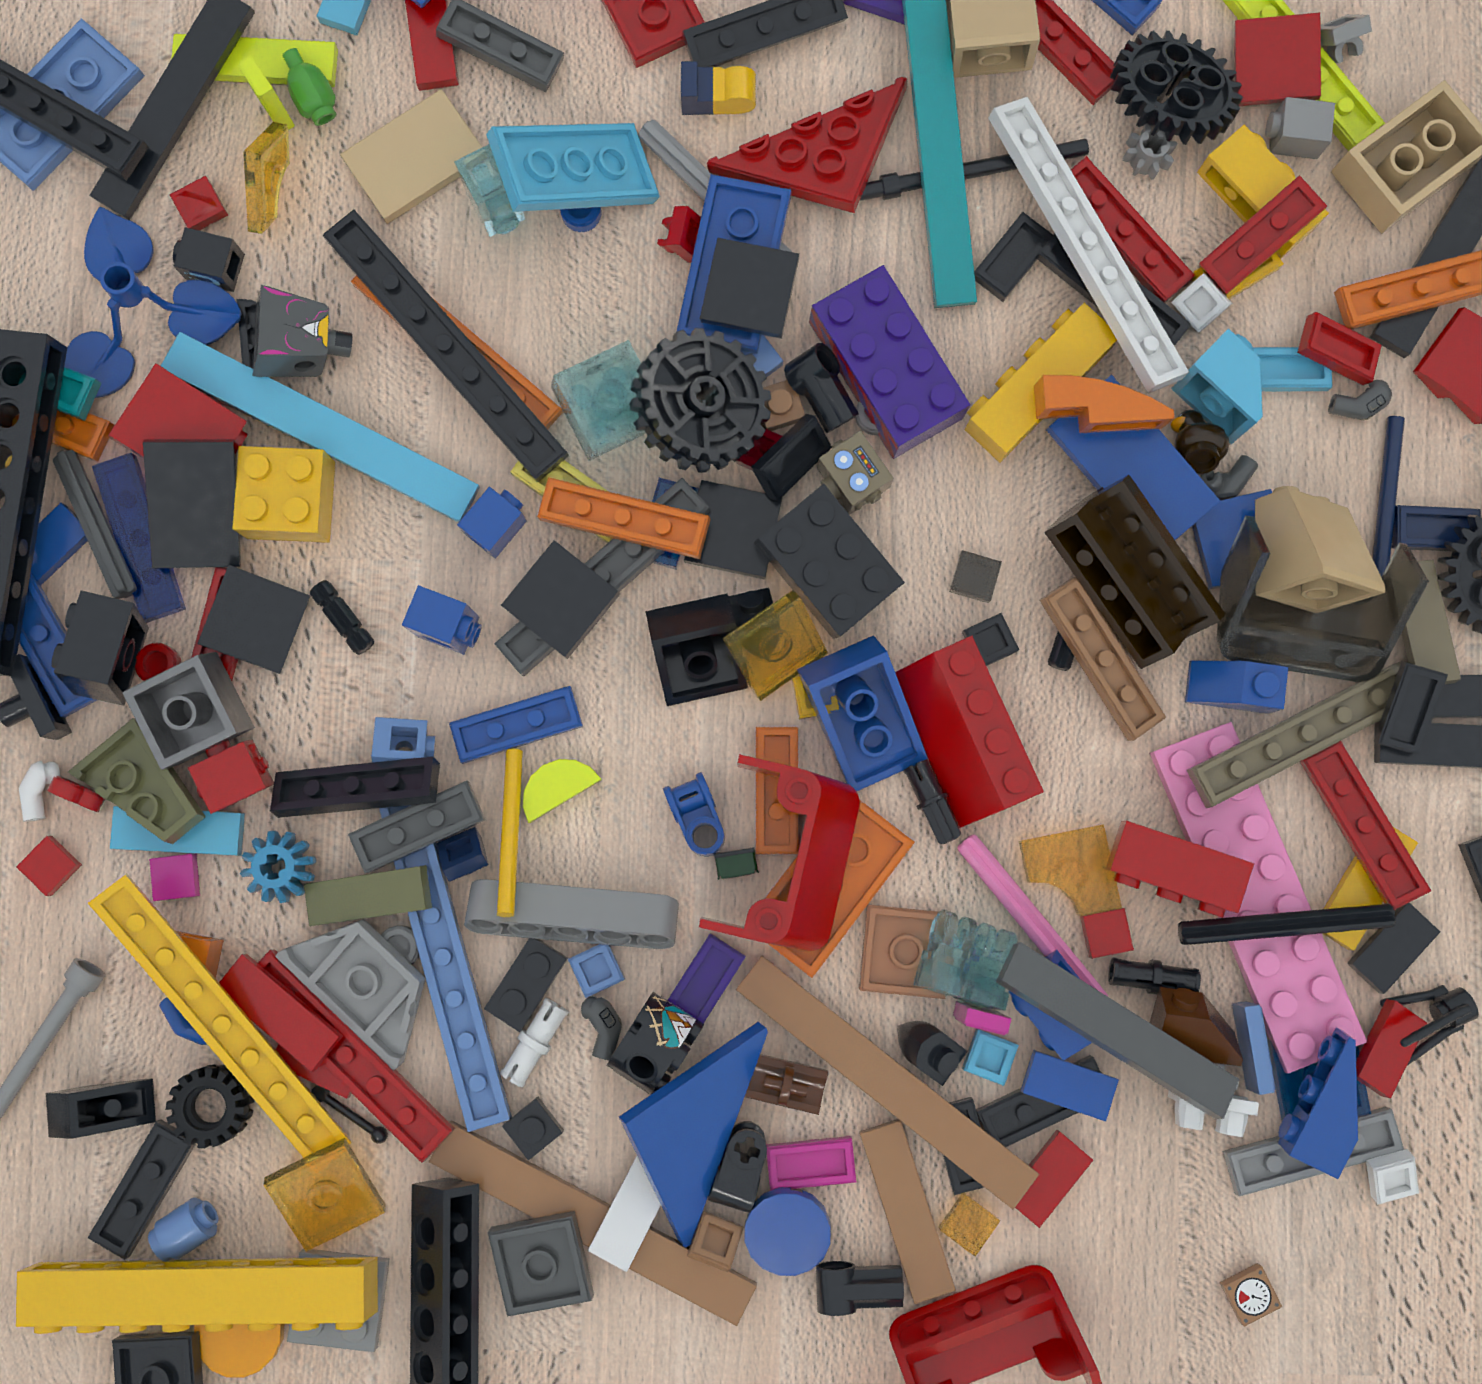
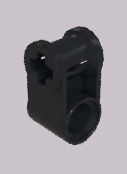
M743 1121L734 1125L708 1195V1201L747 1213L751 1212L767 1154L765 1135L759 1125L750 1121ZM747 1137H752L755 1147H750L747 1153L740 1152L739 1143H744Z

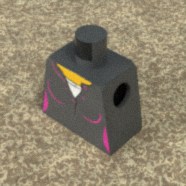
M261 285L256 305L252 376L318 377L322 375L327 354L350 357L352 333L329 329V307L326 304Z

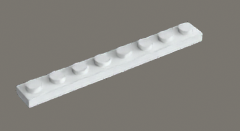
M1025 97L993 108L988 119L1147 393L1182 380L1189 373L1186 365L1029 98Z

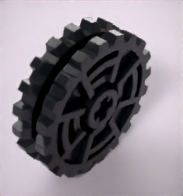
M695 328L691 336H688L684 330H680L673 335L672 341L666 337L657 344V348L651 351L645 361H642L636 372L639 374V378H635L630 386V390L636 393V397L629 402L630 410L637 412L639 416L634 425L637 431L646 432L647 438L644 443L649 449L656 446L661 450L659 458L667 462L673 458L677 460L678 468L685 471L690 465H695L698 473L707 472L711 464L717 470L728 466V462L732 460L734 462L754 447V440H759L763 436L765 429L760 424L770 419L771 411L765 408V403L771 400V391L763 389L762 383L767 377L764 371H756L753 365L757 359L752 353L744 355L740 351L742 344L736 339L728 343L724 341V333L715 331L711 336H706L703 328Z

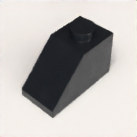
M153 1079L88 1085L46 1093L48 1137L74 1139L156 1122Z

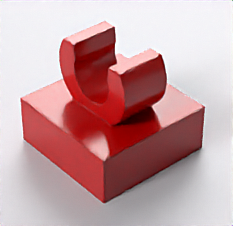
M674 206L672 217L662 219V225L669 230L667 239H658L657 244L669 253H676L686 262H692L701 216L689 206Z

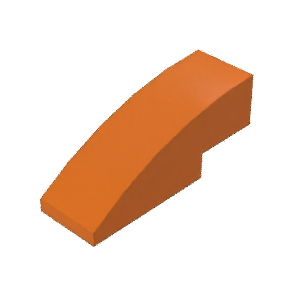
M1042 375L1034 385L1036 419L1078 417L1079 433L1162 429L1174 419V410L1152 397L1128 387L1100 379L1073 375Z

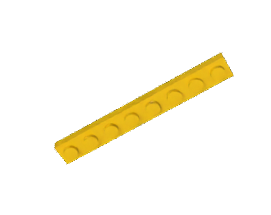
M127 873L88 902L89 906L315 1172L351 1144V1139Z

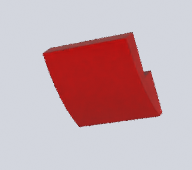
M1463 307L1456 311L1413 370V373L1437 398H1450L1473 424H1482V317Z

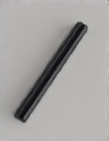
M1379 904L1181 921L1178 923V936L1181 944L1192 945L1391 928L1396 924V917L1392 905Z

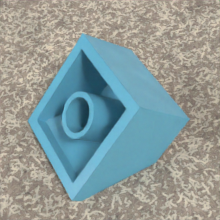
M1229 328L1190 367L1189 373L1171 388L1193 410L1201 413L1207 423L1218 425L1225 429L1230 444L1234 443L1263 417L1260 357L1254 352L1252 344L1245 337L1234 334Z

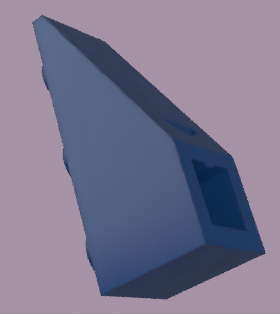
M1336 1027L1332 1036H1327L1321 1043L1318 1050L1319 1062L1312 1075H1307L1303 1079L1298 1091L1299 1101L1293 1113L1287 1114L1281 1122L1278 1132L1280 1137L1278 1144L1289 1156L1339 1179L1358 1141L1356 1040Z

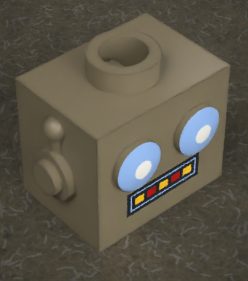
M861 430L847 440L842 441L841 439L834 443L832 450L823 454L818 460L817 469L824 478L820 481L821 485L825 484L837 500L839 499L849 515L856 510H860L866 503L874 504L882 498L881 494L891 487L894 479Z

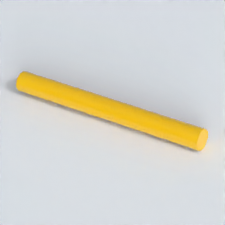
M520 749L506 750L497 901V916L513 917L515 914L523 751Z

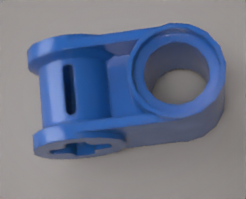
M702 772L697 773L694 780L675 788L670 786L664 787L663 791L676 822L679 823L691 850L697 855L704 857L713 856L718 853L724 845L725 835L715 811L716 805ZM699 793V794L696 795V796H693V797H691V798H688V799H686V800L681 801L682 799H685V798H687V797H690V796H692V795H694V794ZM704 825L712 826L718 834L717 841L709 848H700L694 843L695 831Z

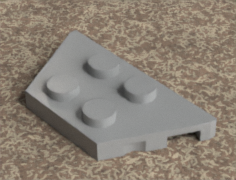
M365 919L290 946L277 953L275 957L393 1071L404 1062L425 977Z

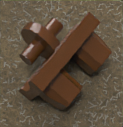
M760 1054L745 1097L819 1115L828 1070Z

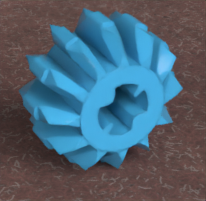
M268 831L266 841L261 838H254L252 840L253 848L257 853L244 852L241 855L242 859L251 862V868L241 870V876L254 878L248 885L247 890L250 893H256L262 889L261 900L264 902H271L275 895L279 903L289 902L291 892L296 896H302L305 891L300 880L313 881L315 878L314 874L305 871V865L315 864L316 858L314 856H302L310 845L307 841H300L295 844L296 834L293 832H286L281 838L278 831ZM278 860L284 861L285 869H281L279 873H273L272 865L277 864Z

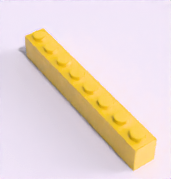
M378 1257L38 1262L17 1271L16 1327H34V1333L36 1334L54 1333L62 1330V1327L76 1326L77 1333H94L104 1330L105 1326H119V1332L133 1333L143 1331L149 1325H162L163 1332L184 1331L189 1329L190 1325H205V1331L219 1332L233 1328V1324H248V1330L266 1331L274 1329L276 1324H292V1330L305 1331L318 1328L319 1323H335V1329L353 1330L361 1328L364 1322L378 1312Z

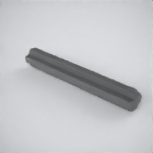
M73 450L59 451L57 456L53 458V463L108 588L114 598H128L137 590V586L79 456Z

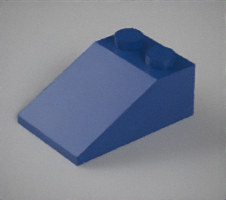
M874 635L797 669L846 783L851 785L856 792L895 775L911 765L915 766L917 765L916 763L928 759L888 652ZM831 696H836L839 710L830 711L831 713L828 714L825 705H831Z

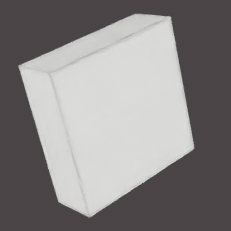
M1206 273L1198 277L1171 302L1198 333L1233 304Z
M1408 1149L1366 1160L1370 1194L1377 1204L1419 1194L1415 1157Z

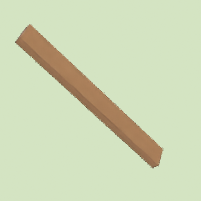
M764 956L759 958L736 988V991L1012 1210L1039 1176L1037 1171Z
M452 1120L449 1122L455 1129L433 1152L429 1163L463 1181L478 1183L480 1190L533 1218L575 1211L582 1244L590 1247L611 1206L610 1204L473 1131L467 1132V1128ZM650 1226L629 1269L737 1326L757 1287V1282L732 1269L725 1272L687 1257L689 1246L684 1248L678 1240Z

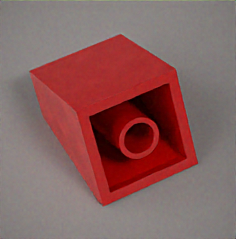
M155 363L109 433L108 438L144 459V439H234V452L236 454L248 433L242 430L247 422L246 420Z

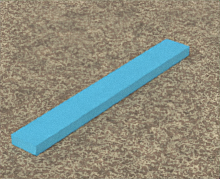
M181 332L177 335L161 364V367L192 387L314 449H323L331 458L458 523L467 513L480 489V486L471 480L269 377L252 376V368Z

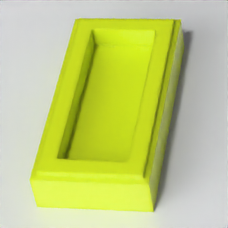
M249 55L238 62L239 69L278 130L285 133L293 128L295 124L253 57Z

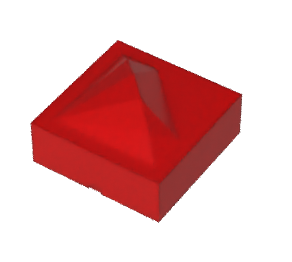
M206 175L169 194L187 228L200 231L209 226V224H213L228 216Z

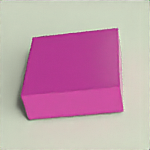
M197 854L149 859L153 901L200 896Z

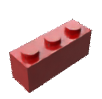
M1126 820L1120 823L1105 870L1116 873L1113 880L1115 882L1139 889L1141 882L1158 887L1156 896L1180 904L1183 896L1200 901L1197 910L1223 918L1225 911L1239 913L1255 863Z

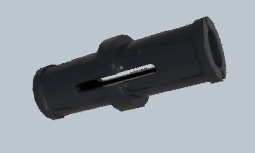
M1112 958L1109 965L1108 981L1112 986L1146 989L1148 994L1157 995L1159 987L1172 989L1186 988L1199 992L1201 975L1199 969L1162 965L1160 960L1152 959L1149 963Z

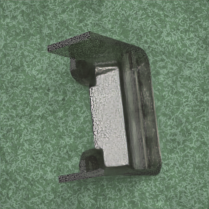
M1245 515L1221 570L1219 605L1226 614L1217 623V643L1222 655L1230 661H1249L1288 667V671L1353 682L1367 681L1377 676L1383 669L1429 580L1409 546L1405 543H1399L1381 577L1385 584V593L1320 613H1313L1257 596L1256 584L1270 556V551L1254 517Z

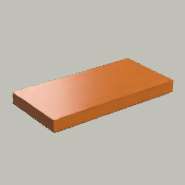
M860 800L859 812L829 940L823 947L814 951L799 950L773 944L769 945L813 978L915 842ZM797 857L765 898L787 902Z

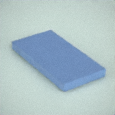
M82 18L27 74L103 118L145 76L134 63ZM0 109V162L34 191L73 150Z

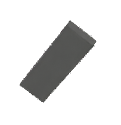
M451 0L436 28V37L545 93L564 59V52L463 0Z
M464 781L438 793L436 803L411 805L351 832L348 836L364 873L368 874L479 824L486 819L470 782Z

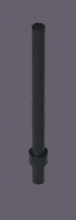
M1086 138L1056 144L1064 160L1085 156L1089 153V145ZM1009 154L963 163L965 180L1017 169ZM897 172L880 175L879 180L867 182L860 201L877 197L888 200L901 197L902 192L922 189L920 172L898 176Z

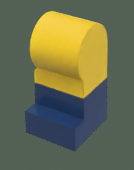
M681 61L682 115L742 114L750 112L755 108L756 73L751 68L745 66H731L722 69V67H698V62Z

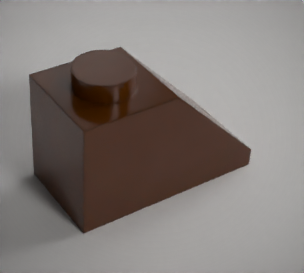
M1159 987L1150 1024L1213 1063L1241 1067L1243 1058L1234 1030L1203 992H1195L1186 988L1172 989Z

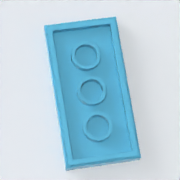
M634 123L492 126L486 134L513 212L654 204L660 197Z

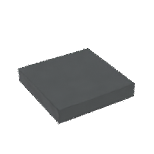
M575 1211L492 1226L489 1229V1241L507 1317L592 1301L594 1291Z

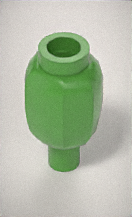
M297 48L284 52L282 56L290 69L287 76V87L299 113L305 118L312 119L316 126L333 120L337 115L333 108L336 97L324 74L315 65L304 63Z

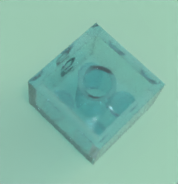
M629 340L553 375L551 389L588 461L646 434L645 431L636 430L634 422L639 416L637 412L630 410L629 402L636 397V393L630 390L631 382L635 378H639L636 370L641 364Z

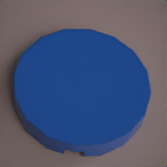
M779 1187L768 1191L754 1202L751 1212L747 1214L745 1221V1244L749 1254L762 1269L778 1276H797L812 1270L824 1259L830 1246L831 1224L826 1209L813 1194L806 1191L791 1190V1187Z

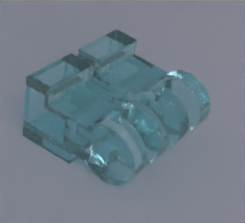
M944 909L941 910L932 922L927 950L922 952L913 986L945 996H952L955 999L984 1008L1006 1011L1009 993L1005 992V988L996 983V980L1013 944L1018 943L1016 933L1006 929H1000L996 933L993 925L981 923L977 927L975 919L962 917L958 921L956 913Z

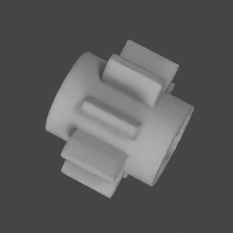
M1145 124L1140 136L1133 132L1130 134L1126 141L1130 149L1126 151L1123 161L1130 162L1134 169V176L1137 174H1148L1152 180L1159 172V168L1168 171L1174 159L1169 154L1174 151L1177 142H1168L1163 131H1159L1156 135L1152 136L1150 132L1151 126Z

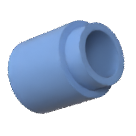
M191 1198L155 1223L154 1229L148 1234V1241L152 1251L162 1261H169L172 1258L180 1259L216 1235L217 1223L219 1221L217 1211L210 1202Z

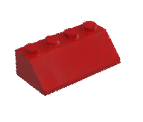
M973 636L935 651L895 672L930 762L929 764L942 792H947L949 795L946 801L959 828L1003 811L1044 792Z

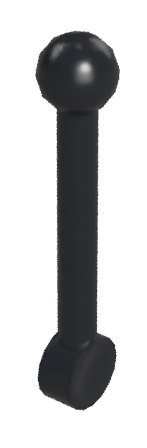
M318 1085L311 1090V1093L320 1103L325 1102L371 1134V1139L374 1143L381 1144L386 1141L388 1133L384 1127H375L333 1098L329 1090Z

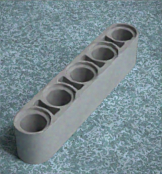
M480 879L471 883L464 926L476 933L649 949H667L675 944L679 902L667 895L516 882L515 914L513 917L497 916L499 880Z

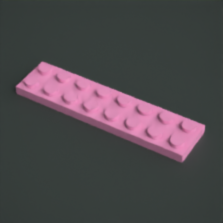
M1232 722L1151 752L1150 756L1186 841L1255 863L1239 913L1225 911L1223 918L1311 910L1259 785L1256 784L1213 807L1206 808L1186 771L1240 743ZM1322 934L1228 941L1253 1002L1262 1007L1265 1031L1282 1072L1291 1073L1319 1062V1047L1327 1036H1332L1336 1027L1355 1039L1356 1046L1367 1042Z

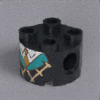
M652 992L610 1058L607 1066L651 1095L669 1083L671 1076L665 1072L668 1071L673 1074L674 1071L678 1070L691 1049L684 1042L691 1046L703 1028L704 1023L664 997Z

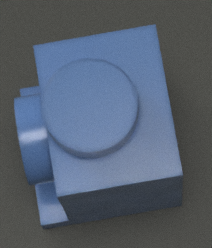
M375 717L372 762L434 757L435 736H427V720ZM402 747H408L412 751H403L399 749Z

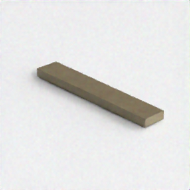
M1401 662L1395 663L1187 769L1186 771L1205 807H1213L1380 721Z

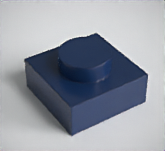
M476 827L436 843L442 871L449 882L489 865L482 837Z

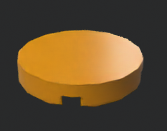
M233 1324V1328L219 1332L205 1331V1325H194V1331L200 1332L201 1360L211 1371L224 1377L244 1378L257 1373L277 1355L284 1339L285 1324H276L274 1329L266 1331L248 1330V1324Z

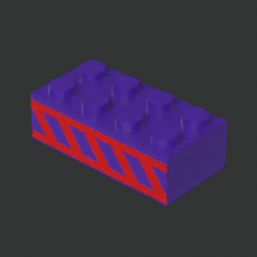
M884 265L812 305L809 318L811 327L821 343L827 345L835 354L839 362L840 374L856 400L862 403L865 408V414L878 429V436L893 459L964 418L971 404Z

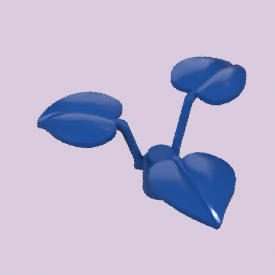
M103 207L98 208L88 228L84 259L88 271L101 283L104 290L111 297L107 305L111 310L114 338L111 341L106 334L98 331H90L78 335L68 345L64 366L65 368L95 378L101 383L95 398L104 397L120 390L127 384L134 372L135 360L133 355L126 349L119 347L122 343L120 307H135L140 304L143 298H148L163 309L172 311L168 319V326L175 337L181 332L205 345H210L222 338L240 321L242 315L237 302L229 293L219 286L203 280H188L179 283L173 292L174 304L165 301L153 293L148 286L143 285L135 274L145 270L151 262L154 253L151 238L136 223L117 216Z

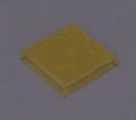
M794 590L723 638L752 692L760 701L798 675V668L817 661L828 654L800 596Z
M345 1138L264 1178L263 1186L306 1252L385 1213V1202Z

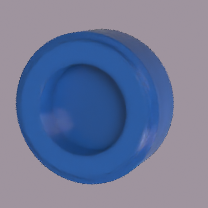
M601 207L560 209L563 222L569 229L576 232H587L597 226L601 219L602 210Z

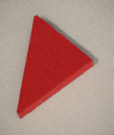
M899 77L895 79V84L873 92V89L843 101V106L825 114L818 112L791 124L790 129L769 137V134L745 143L739 146L738 151L720 159L717 156L710 158L707 162L708 171L718 176L791 189V196L855 213L906 92L907 78Z

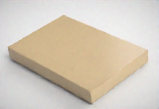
M442 89L340 154L387 224L488 159L486 151Z

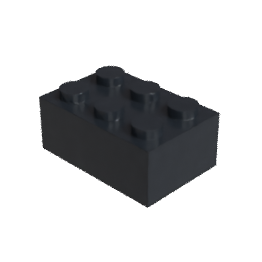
M825 484L821 485L754 542L833 639L841 637L905 583Z

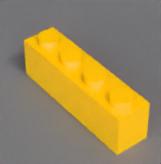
M1085 302L1074 313L1068 308L1051 326L1055 333L1046 342L1041 337L1038 338L1023 355L1027 361L1018 370L1011 366L998 379L995 385L999 390L990 399L985 395L981 396L968 410L967 414L971 418L964 430L999 463L1043 420L1036 419L1034 385L1042 375L1085 377L1117 342L1109 325Z

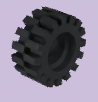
M216 1064L193 1070L189 1074L182 1076L178 1080L179 1084L172 1087L169 1095H172L173 1098L166 1102L165 1110L172 1109V1115L166 1117L168 1125L175 1123L177 1129L172 1131L176 1137L185 1136L186 1138L183 1143L189 1146L197 1143V1148L205 1149L209 1146L216 1147L237 1136V1133L243 1131L248 1125L245 1123L246 1120L251 1118L253 1110L249 1109V1104L253 1103L254 1099L251 1095L248 1096L246 1089L225 1065L216 1067ZM205 1089L218 1091L225 1100V1113L217 1122H206L196 1112V1099Z

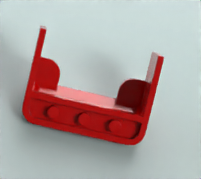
M739 754L737 767L779 777L776 792L780 804L790 812L806 815L787 902L771 898L755 902L747 913L744 926L701 917L699 927L767 944L805 951L818 950L830 938L860 807L858 793L847 783L808 770Z
M1040 1265L1025 1266L902 1314L893 1321L889 1329V1339L906 1384H970L1033 1358H1037L1044 1374L1053 1380L1066 1381L1083 1375L1087 1384H1102L1099 1370L1050 1270Z

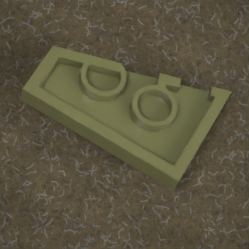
M132 718L68 771L72 776L92 787L101 797L117 805L127 813L126 815L164 842L174 844L206 817L174 768L160 769L135 718Z

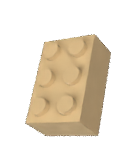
M1443 80L1350 149L1333 168L1331 173L1380 233L1383 234L1482 158V124L1446 80Z

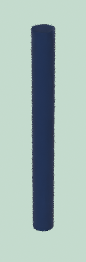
M1402 416L1387 417L1372 558L1383 581L1388 580L1405 422V418Z

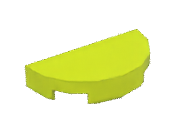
M558 759L542 765L531 775L524 789L523 809L528 823H532L602 779L590 766L577 760Z

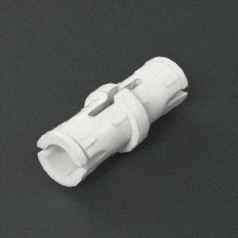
M545 998L543 1005L527 1031L522 1030L517 1037L520 1042L505 1067L500 1071V1075L505 1079L510 1077L509 1082L519 1087H524L525 1081L541 1055H547L551 1048L549 1042L564 1017L569 1013L568 1010L562 1006L559 1008L558 1003Z

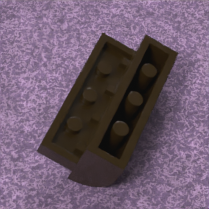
M1129 474L1105 489L1102 487L1084 498L1059 517L1044 532L1140 669L1174 654L1185 638L1220 622L1226 614Z

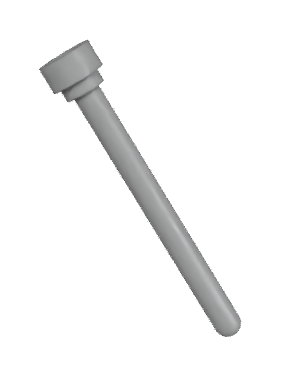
M75 958L65 972L66 980L63 983L65 990L0 1087V1119L81 996L86 997L89 992H95L104 979L105 973L94 964Z

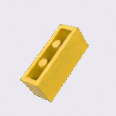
M1245 124L1210 153L1197 172L1244 223L1295 179V174L1290 166L1280 162L1267 149L1264 139L1257 133L1251 132ZM1326 209L1276 252L1280 259L1329 214Z

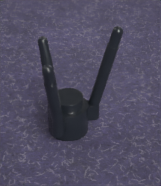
M1440 985L1429 991L1380 1000L1382 1007L1386 999L1395 1000L1401 1005L1429 1000L1434 1001V1004L1429 1006L1430 1014L1434 1021L1400 1040L1401 1046L1407 1047L1436 1032L1415 1048L1408 1065L1450 1035L1464 1029V1024L1477 1019L1479 1016L1474 999L1461 987L1449 992L1444 985Z

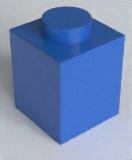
M489 486L457 526L466 536L496 559L527 520L520 511L524 505L505 489L499 494Z

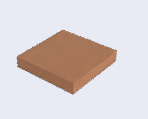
M867 905L859 990L945 999L953 913Z

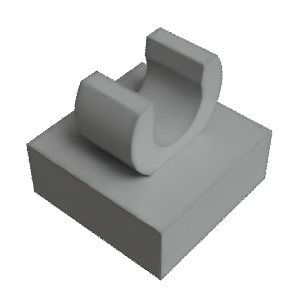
M1347 14L1321 25V45L1328 46L1327 54L1335 63L1343 62L1342 48L1345 44L1348 46L1349 55L1359 56L1363 53V42L1359 36L1372 32L1370 15Z

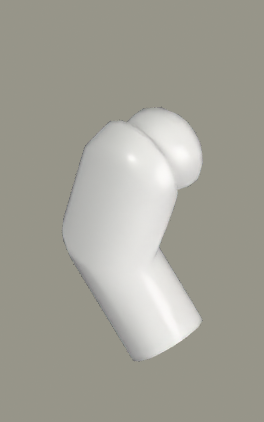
M38 761L33 763L19 786L23 822L46 818L42 791L45 784L51 783L53 777L60 776L57 763Z

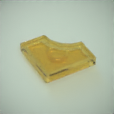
M272 122L243 151L248 232L263 234L278 217L280 186L290 161L287 124Z
M1104 824L1019 841L1027 882L1046 883L1060 889L1071 900L1077 916L1122 908L1117 882L1113 881L1115 873L1105 870L1110 850Z

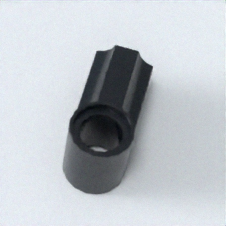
M817 343L785 365L784 372L789 385L797 394L807 398L826 433L833 431L859 415L837 376L840 372L839 362L827 345Z
M827 1261L816 1265L817 1312L820 1314L843 1316L853 1314L857 1309L903 1307L904 1283L900 1265L855 1266V1264L846 1261Z

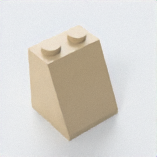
M946 0L954 78L1032 70L1040 42L1035 0Z
M1294 486L1277 487L1273 490V493L1255 499L1257 596L1313 613H1320L1385 593V584L1347 507L1332 503L1326 497L1312 496L1300 492L1299 488Z

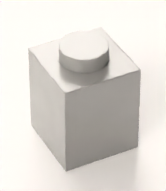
M1286 97L1276 112L1270 113L1267 120L1265 134L1266 137L1271 138L1270 152L1277 155L1318 159L1332 142L1335 103Z

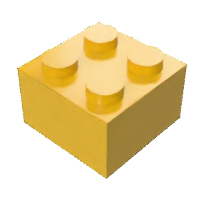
M239 446L233 530L246 539L330 543L335 461L323 449Z

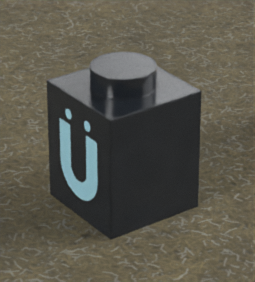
M185 227L181 240L176 242L173 249V266L187 281L203 280L213 283L226 291L234 292L245 254L231 238Z

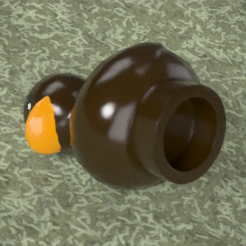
M1185 410L1172 420L1171 428L1178 433L1174 446L1188 464L1199 474L1215 470L1220 460L1227 454L1230 445L1225 429L1218 425L1205 423L1203 415L1195 410Z

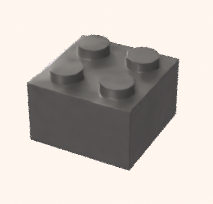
M217 652L196 655L122 692L161 770L182 764L205 753V750L219 743L231 740L255 728Z

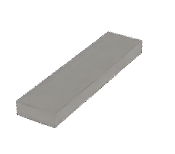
M1383 1107L1358 1114V1141L1344 1168L1364 1163L1368 1159L1404 1150L1391 1108ZM1279 1136L1223 1151L1233 1190L1237 1196L1324 1174V1172L1289 1156L1278 1144Z

